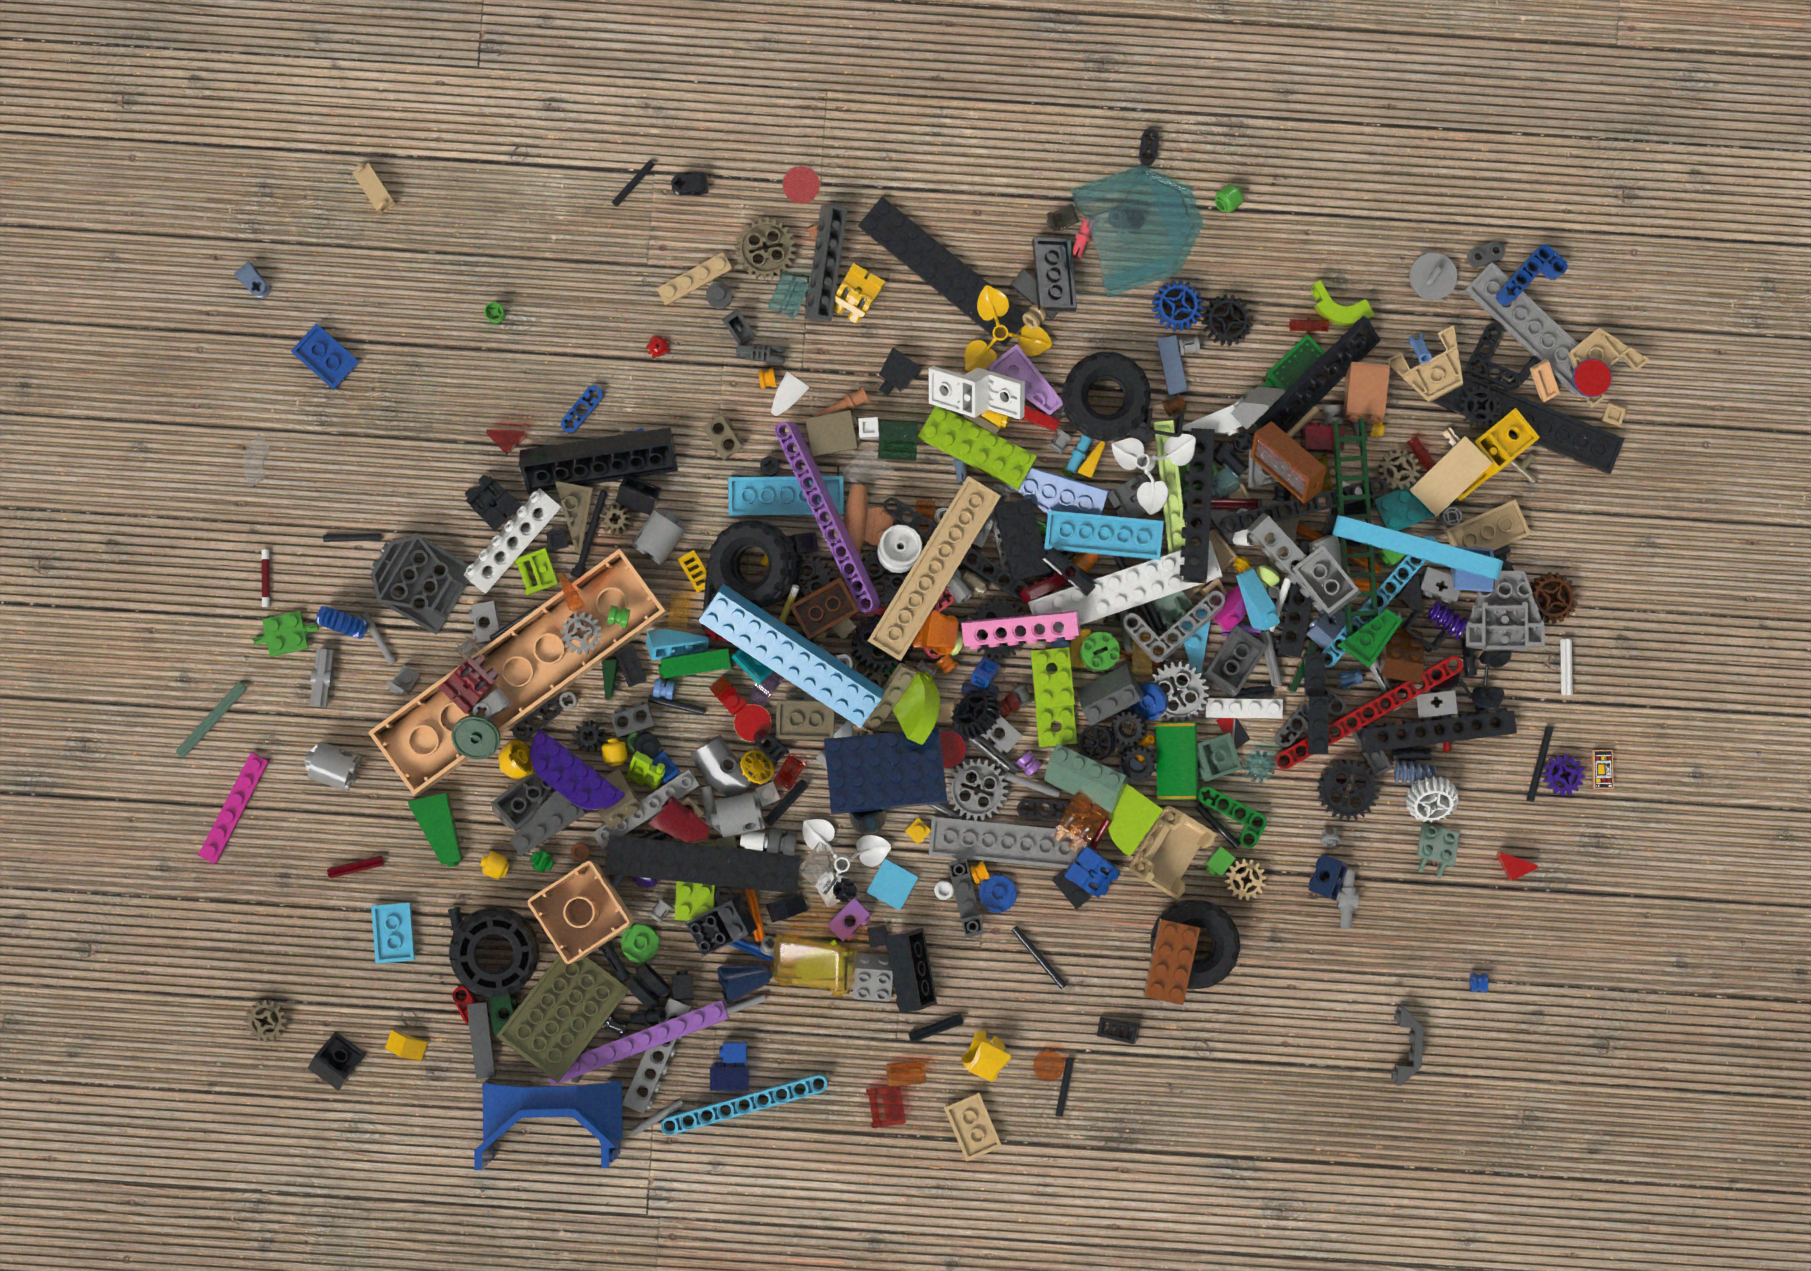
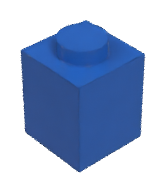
M724 1041L723 1046L719 1047V1058H723V1063H746L747 1041Z

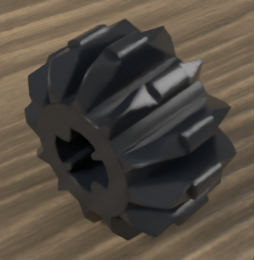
M593 720L589 721V726L586 721H582L584 728L577 725L576 729L580 733H573V736H579V739L574 740V743L581 742L578 747L580 750L586 745V752L590 751V746L595 752L597 751L595 744L602 747L603 743L599 740H606L605 736H600V733H604L605 729L598 730L601 725L600 723L593 727ZM586 732H593L594 735L592 736H594V739L586 740Z

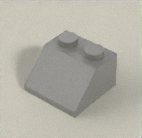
M1259 386L1253 392L1249 389L1234 404L1236 408L1231 414L1248 429L1285 391L1278 388Z

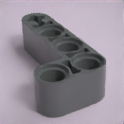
M1325 686V693L1328 696V713L1333 716L1343 714L1346 710L1345 702ZM1304 701L1276 732L1274 740L1278 746H1290L1308 726V715L1304 711ZM1333 702L1340 704L1338 712L1332 710L1331 705ZM1295 718L1301 722L1299 729L1292 727V721ZM1289 730L1295 733L1294 735L1289 733L1286 737L1288 741L1281 743L1282 738L1280 735H1286Z

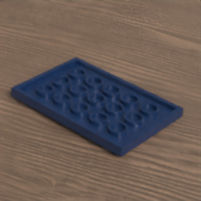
M933 728L923 745L907 739L904 731L824 739L831 815L947 803L939 728Z

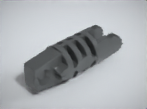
M747 343V346L737 345L736 355L746 357V360L782 364L785 362L783 357L770 356L771 352H786V347L752 343Z

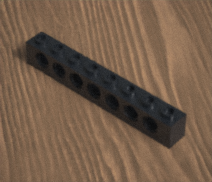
M1191 428V434H1189L1196 438L1195 448L1201 446L1205 451L1203 453L1195 451L1193 458L1187 463L1189 464V471H1185L1184 483H1188V490H1184L1183 501H1187V508H1183L1182 520H1186V527H1182L1181 537L1185 539V546H1181L1180 556L1184 557V565L1180 564V576H1183V582H1207L1215 429ZM1201 465L1204 470L1198 472L1194 469V466ZM1199 483L1203 486V488L1201 490H1195L1193 488V485ZM1199 502L1202 507L1195 509L1192 507V503ZM1199 521L1201 526L1195 528L1191 525V522ZM1192 539H1197L1200 542V545L1196 547L1192 546L1190 544V541ZM1196 558L1199 560V564L1191 565L1189 559Z
M1507 707L1499 708V711L1496 713L1482 710L1477 711V715L1470 716V712L1459 713L1457 718H1451V715L1439 716L1440 720H1433L1432 717L1421 718V722L1414 723V719L1402 721V725L1388 722L1383 723L1384 727L1376 728V724L1365 725V729L1359 730L1362 753L1517 733L1514 710L1508 711ZM1492 718H1495L1497 720V726L1495 728L1492 727L1490 723ZM1473 720H1476L1479 724L1477 730L1472 728ZM1455 722L1460 725L1458 733L1453 730ZM1436 725L1441 727L1440 735L1434 732ZM1417 727H1420L1423 731L1421 737H1418L1415 733ZM1399 729L1404 733L1402 740L1398 739L1396 735ZM1379 732L1384 733V742L1378 740Z

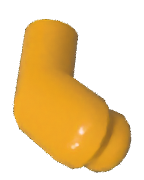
M1147 735L1137 745L1148 747L1155 742L1154 737ZM1141 755L1133 756L1139 762L1145 759Z

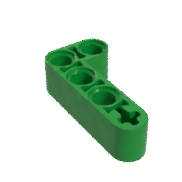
M1204 786L1198 789V801L1244 825L1238 837L1242 846L1252 848L1257 844L1267 824L1265 816L1210 787ZM1208 790V795L1215 797V794H1217L1218 796L1214 801L1207 798L1203 800L1201 793ZM1220 799H1225L1228 804L1223 810L1218 807ZM1241 807L1245 814L1242 818H1237L1235 811ZM1258 816L1261 818L1262 823L1259 827H1254L1252 820ZM1246 834H1251L1253 837L1250 844H1245L1243 841Z

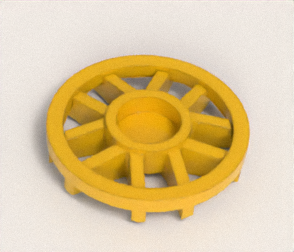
M750 750L743 755L740 761L743 771L742 775H745L749 782L752 781L762 785L773 777V763L763 752Z

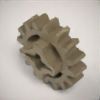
M1397 449L1396 454L1389 451V457L1384 455V462L1379 463L1381 469L1378 470V474H1383L1380 478L1386 480L1387 486L1392 485L1393 491L1396 487H1399V491H1402L1404 486L1410 489V483L1415 485V478L1419 479L1420 474L1417 472L1420 471L1421 466H1416L1419 460H1413V453L1408 456L1407 450L1400 453V450ZM1398 468H1402L1400 473L1397 472Z
M268 999L264 1000L263 1004L261 1001H258L256 1006H250L252 1012L245 1014L249 1017V1019L244 1021V1023H249L246 1031H252L251 1037L257 1035L256 1041H260L263 1038L264 1042H268L269 1037L272 1041L276 1040V1035L279 1037L283 1035L280 1030L287 1028L283 1025L284 1022L288 1021V1019L283 1018V1015L287 1012H281L282 1005L276 1007V1001H272L270 1004ZM267 1008L264 1014L257 1013L260 1009ZM268 1017L267 1021L270 1023L265 1025L263 1018ZM269 1028L275 1029L272 1033L266 1034Z

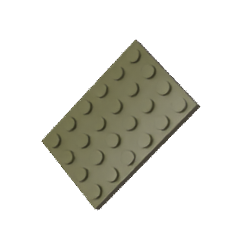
M559 954L496 1037L555 1082L559 1083L629 989L585 956L581 960L566 964Z

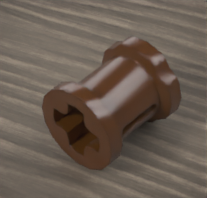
M1180 393L1169 401H1162L1168 417L1178 410L1187 409Z

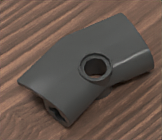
M721 735L716 736L707 742L705 746L690 753L691 758L706 781L727 797L742 795L752 782H749L748 778L742 775L743 771L740 761L731 752ZM727 759L732 760L734 766L728 768L725 766L724 761Z

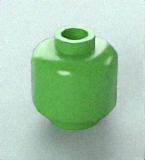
M1233 184L1225 185L1215 195V205L1222 212L1230 213L1243 203L1242 189Z

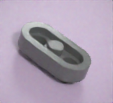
M1498 241L1476 247L1467 254V262L1474 268L1496 262L1504 256L1505 247ZM1493 248H1497L1499 250L1498 254H1495L1493 252ZM1475 254H1479L1481 259L1476 260Z

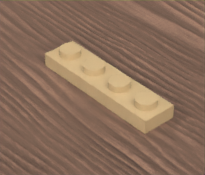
M724 252L656 289L664 304L668 306L733 269Z

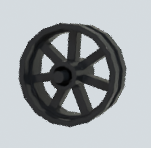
M1089 726L1080 733L1078 747L1085 757L1092 760H1103L1113 752L1115 738L1112 732L1104 726ZM1092 729H1094V738L1088 734ZM1099 729H1102L1105 733L1099 738ZM1107 736L1109 738V744L1104 743L1103 740ZM1086 737L1090 739L1087 744H1085ZM1103 746L1108 747V749H1107V751H1106L1105 753L1103 752V750H1102V748H1101V747H1103ZM1085 747H1092L1090 754L1087 752ZM1096 748L1099 751L1100 757H1093Z

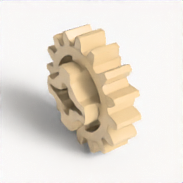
M1242 858L1241 863L1237 860L1234 861L1235 866H1229L1231 871L1225 872V875L1229 876V879L1224 880L1225 883H1229L1226 889H1232L1231 895L1235 896L1238 894V899L1240 900L1245 896V899L1248 901L1250 895L1253 898H1257L1255 893L1262 894L1260 887H1266V884L1262 883V880L1267 879L1266 876H1262L1265 870L1258 869L1259 863L1253 865L1252 859L1248 863H1246L1244 858ZM1245 867L1242 872L1235 873L1239 868ZM1253 869L1257 873L1258 880L1252 875ZM1248 874L1247 878L1250 881L1245 882V885H1243L1244 881L1241 880V877H1245ZM1233 879L1239 884L1238 890L1233 884ZM1256 886L1252 891L1246 892L1249 887Z

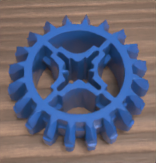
M1172 280L1171 287L1166 282L1164 283L1165 289L1162 287L1158 288L1161 294H1154V297L1158 300L1152 301V304L1157 306L1152 308V312H1159L1154 318L1158 319L1161 317L1162 320L1159 324L1162 325L1166 322L1165 329H1168L1170 325H1173V331H1176L1177 326H1179L1180 331H1183L1184 325L1190 329V322L1193 324L1197 323L1194 317L1200 318L1202 316L1197 312L1203 311L1204 308L1198 306V304L1203 303V299H1197L1201 293L1197 292L1194 294L1196 286L1189 289L1190 282L1182 286L1183 280H1179L1178 285H1176L1175 280ZM1173 291H1181L1177 298L1165 296ZM1186 294L1192 301L1193 309L1189 308L1190 306L1185 303ZM1182 298L1180 307L1174 314L1175 304ZM1162 302L1166 303L1171 310L1169 317L1163 310ZM1178 313L1190 315L1184 320H1174Z
M321 606L316 615L317 624L358 639L364 638L368 630L369 623L366 620L331 607Z

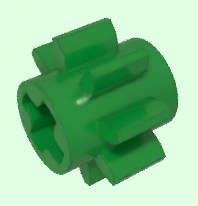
M541 849L539 853L534 852L530 858V861L533 862L531 867L541 873H544L546 869L551 871L555 863L551 861L553 855Z

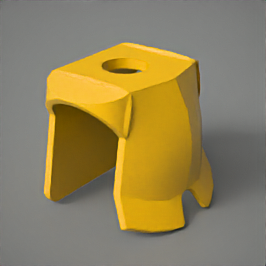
M977 1031L974 1033L968 1052L962 1056L961 1061L969 1072L993 1082L997 1079L999 1071L1011 1059V1055L1004 1052L1006 1046L999 1038L993 1036L989 1041L986 1038V1031Z

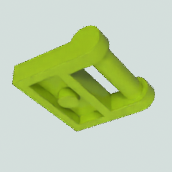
M546 548L521 556L514 561L515 565H518L524 582L526 596L559 585ZM527 561H530L538 584L537 586L533 587L525 565Z

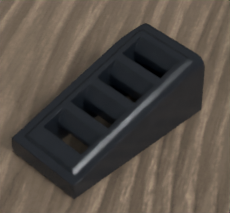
M1100 1017L1097 1036L1135 1044L1140 1024ZM1106 1023H1109L1108 1033H1104ZM1115 1024L1117 1025L1115 1035H1112L1113 1025ZM1121 1026H1124L1123 1036H1120ZM1129 1028H1132L1131 1038L1128 1037Z

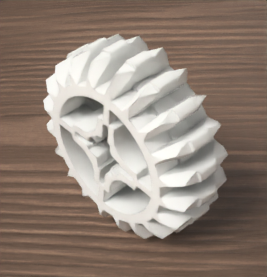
M1434 775L1431 779L1425 776L1423 781L1418 779V784H1412V788L1408 789V794L1406 795V805L1410 814L1415 816L1417 820L1421 819L1423 822L1429 820L1432 823L1433 820L1439 822L1440 818L1446 819L1447 815L1453 814V810H1457V804H1459L1458 791L1455 785L1441 776L1437 779Z

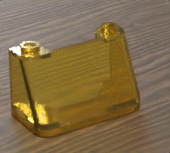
M776 934L774 941V980L777 981V985L781 986L794 984L830 991L833 996L843 997V994H850L857 947L828 944L794 937V935Z

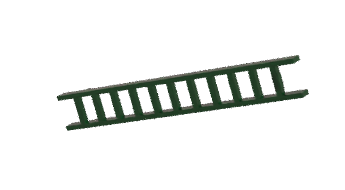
M1358 419L1359 436L1340 438L1338 421H1332L1338 515L1344 516V500L1364 499L1365 514L1345 515L1344 517L1355 520L1365 519L1366 523L1372 524L1365 420ZM1360 441V456L1340 457L1339 442ZM1361 460L1362 475L1342 476L1341 462ZM1362 480L1363 494L1343 496L1342 481ZM1340 537L1342 569L1349 578L1369 576L1370 591H1360L1361 593L1356 597L1370 596L1371 610L1351 612L1350 602L1344 606L1346 636L1348 638L1356 632L1352 631L1353 616L1372 615L1373 619L1378 615L1373 546L1367 544V552L1347 554L1346 538ZM1368 557V572L1348 573L1349 558Z

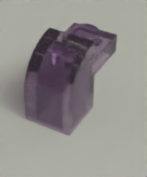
M774 671L759 685L756 683L748 697L764 707L785 678Z

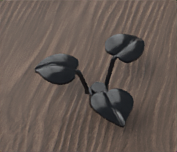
M1484 651L1480 655V663L1486 664L1484 688L1477 687L1471 693L1464 681L1459 678L1460 672L1432 688L1450 690L1460 683L1468 694V698L1472 699L1475 710L1490 709L1498 712L1505 694L1504 690L1499 687L1487 688L1488 671L1490 666L1500 668L1507 664L1511 659L1512 652ZM1440 671L1436 672L1431 677L1433 679L1439 678Z

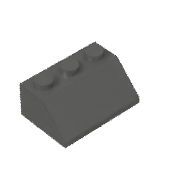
M1128 663L1077 689L1082 711L1090 726L1145 698Z

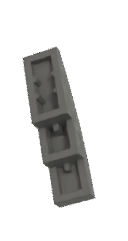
M487 1002L468 1003V1020L476 1079L496 1077L493 1039L491 1038Z

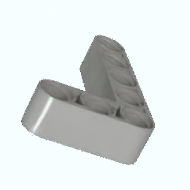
M1219 591L1211 592L1160 637L1134 613H1130L1124 618V629L1151 660L1157 663L1162 662L1224 608L1225 596ZM1218 598L1221 600V604L1213 605L1211 600ZM1198 611H1205L1207 616L1199 618L1196 613ZM1130 620H1134L1138 625L1131 628L1127 623ZM1189 623L1193 628L1187 631L1182 628V625ZM1143 634H1147L1151 639L1144 642L1140 637ZM1170 636H1176L1178 641L1170 643L1167 639ZM1156 648H1160L1164 653L1157 656L1153 651Z

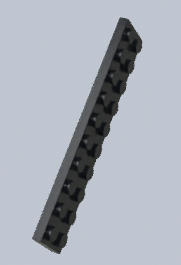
M881 197L859 223L858 227L994 338L995 319L983 320L977 310V302L981 291L986 285H991L884 197ZM1008 300V311L1004 316L998 317L1000 325L1008 329V333L1016 334L1024 325L1022 320L1024 312ZM1008 336L1005 340L997 341L1005 347L1013 337Z
M1462 373V386L1431 402L1459 414L1463 411L1462 408H1458V405L1463 404L1460 397H1466L1464 394L1466 390L1471 393L1470 388L1473 386L1476 390L1480 385H1482L1483 390L1490 387V393L1496 392L1494 398H1500L1497 405H1501V408L1496 410L1500 415L1493 416L1496 421L1493 423L1489 421L1488 426H1494L1516 408L1540 437L1533 444L1608 475L1612 472L1625 439L1465 373ZM1475 394V396L1477 395L1479 398L1485 397L1482 394ZM1485 401L1478 404L1475 411L1480 410ZM1491 402L1489 403L1490 410H1492ZM1480 415L1474 416L1477 419H1484ZM1510 430V431H1509V434H1510V435H1513V436L1517 437V434H1516L1515 431H1513V430Z
M609 835L604 874L797 894L801 855L790 856L783 855V853L777 854L765 851Z

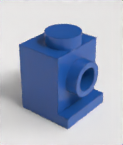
M983 657L972 672L970 683L988 691L990 685L999 674L1000 665L994 660Z

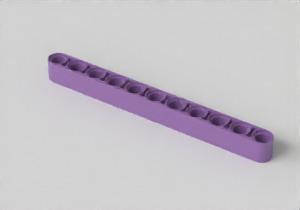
M794 422L778 423L775 428L776 436L858 609L862 612L877 610L880 606L877 592L797 424ZM786 426H787L788 429H789V433H788V434L785 433V428H786ZM794 443L797 445L796 452L793 450ZM802 461L805 462V468H804V469H803L802 466H801V462H802ZM810 478L813 479L812 486L809 483ZM818 495L821 496V503L817 500ZM827 512L830 516L829 521H827L825 517ZM835 529H836L837 532H838L837 538H835V536H834V530H835ZM843 547H845V549H846V554H845V555H843V553H842V548H843ZM851 564L854 566V572H853V573H852L851 570H850V565H851ZM859 581L862 583V590L858 587ZM867 599L871 602L870 608L866 604Z

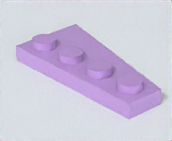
M1017 344L987 367L991 372L1025 381V398L1050 416L1063 406L1061 398Z

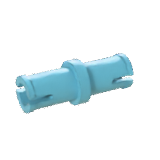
M1081 435L1075 450L1071 452L1073 455L1065 470L1072 474L1077 473L1082 460L1086 458L1085 454L1092 442L1091 438Z

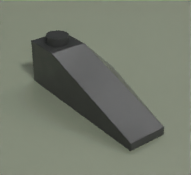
M534 771L530 775L523 777L491 802L492 811L504 825L517 831L532 819L552 787L544 782Z

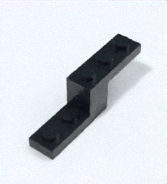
M1324 653L1304 654V711L1308 715V754H1328V696L1325 694Z

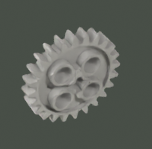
M1173 660L1171 666L1166 662L1164 669L1160 666L1157 668L1159 674L1156 672L1152 674L1155 679H1150L1149 682L1155 683L1160 687L1162 683L1170 685V690L1166 691L1163 689L1168 701L1167 709L1160 717L1166 714L1167 721L1174 717L1175 723L1178 718L1185 722L1186 717L1192 720L1193 714L1198 717L1200 714L1199 710L1203 711L1205 709L1202 704L1208 703V700L1204 697L1210 695L1209 692L1205 691L1210 685L1204 684L1207 677H1200L1203 671L1197 673V666L1190 668V662L1183 666L1182 660L1176 665ZM1179 675H1184V676H1186L1187 679H1188V682H1186V683L1180 682L1179 679H1178V676H1179ZM1170 676L1174 677L1175 684L1170 678ZM1176 687L1178 690H1182L1181 696L1179 693L1174 692ZM1192 692L1196 695V699L1190 700L1186 694ZM1182 699L1187 704L1186 707L1183 705ZM1176 700L1179 706L1174 708L1170 705L1169 701Z
M978 758L977 764H974L973 760L970 759V765L963 762L962 769L956 766L958 772H951L954 779H948L952 785L946 787V789L951 790L947 797L953 798L949 804H956L953 810L960 809V816L967 813L966 819L973 815L974 821L977 820L978 816L984 820L985 814L992 818V811L998 814L997 806L1004 807L1000 801L1007 800L1003 793H1008V790L1003 789V787L1008 785V783L1002 782L1005 775H998L1001 769L995 771L994 763L989 767L988 760L981 764V760ZM969 772H974L977 776L976 781L973 783L966 781V774ZM987 778H992L995 782L992 789H987L984 786V781ZM961 783L974 787L980 784L981 789L992 792L994 795L989 796L983 793L974 795L973 790L962 787ZM967 790L970 792L971 796L968 801L960 799L961 791ZM982 796L987 797L989 800L986 807L978 805V799Z

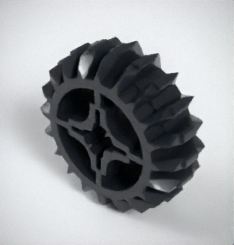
M1224 294L1222 301L1217 296L1215 298L1216 303L1211 300L1209 302L1211 307L1206 306L1204 308L1208 313H1203L1202 317L1207 320H1203L1201 324L1208 325L1203 331L1211 332L1207 338L1209 339L1214 336L1213 343L1220 339V346H1223L1225 341H1227L1228 346H1231L1233 340L1237 345L1239 344L1238 337L1244 341V334H1250L1247 328H1252L1253 324L1247 321L1253 320V316H1247V314L1252 310L1244 309L1247 306L1246 302L1243 305L1239 304L1242 300L1240 297L1237 301H1234L1235 296L1231 295L1230 300H1228L1227 295ZM1227 306L1224 314H1213L1217 308ZM1233 308L1239 311L1242 320L1234 316ZM1229 313L1228 317H1230L1229 320H1232V322H1230L1226 327V324L1224 323L1225 321H1223V319H1225V317ZM1212 320L1221 325L1222 333L1215 329ZM1241 326L1240 331L1236 334L1227 335L1230 327Z
M978 689L975 692L972 690L970 695L966 694L965 698H960L959 704H955L956 709L952 711L953 716L951 717L952 725L960 735L967 739L981 738L982 734L987 735V731L989 729L992 730V726L997 724L996 719L1000 718L999 713L1002 711L1000 703L989 691Z

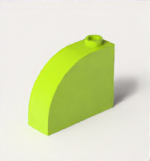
M917 671V675L892 709L907 739L923 745L932 732L939 714L940 696L933 677L927 672Z
M1127 784L1114 812L1107 811L1106 817L1112 819L1107 829L1111 840L1118 849L1130 857L1163 812V809Z

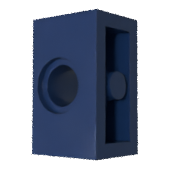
M1322 854L1321 858L1316 862L1315 874L1309 881V891L1336 901L1349 864ZM1329 872L1330 877L1325 881L1324 877Z

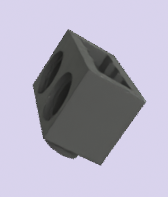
M642 701L633 704V708L626 710L625 707L614 710L615 714L610 716L617 737L656 726L649 704L644 705ZM641 710L647 714V718L642 722L637 719V713ZM622 716L628 718V725L626 727L619 725L618 721Z

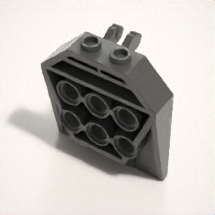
M420 535L393 540L389 544L385 543L380 551L383 554L382 557L375 559L370 567L377 601L437 635L469 582L464 576L469 565ZM416 553L424 554L425 561L423 563L415 562L414 555ZM436 565H443L445 567L443 575L435 574L434 567ZM407 569L413 570L415 578L407 580L404 577V572ZM427 581H432L435 584V589L432 592H428L424 588V584ZM396 586L404 587L405 594L403 596L395 595L394 588ZM416 598H423L425 600L423 608H417L414 605Z

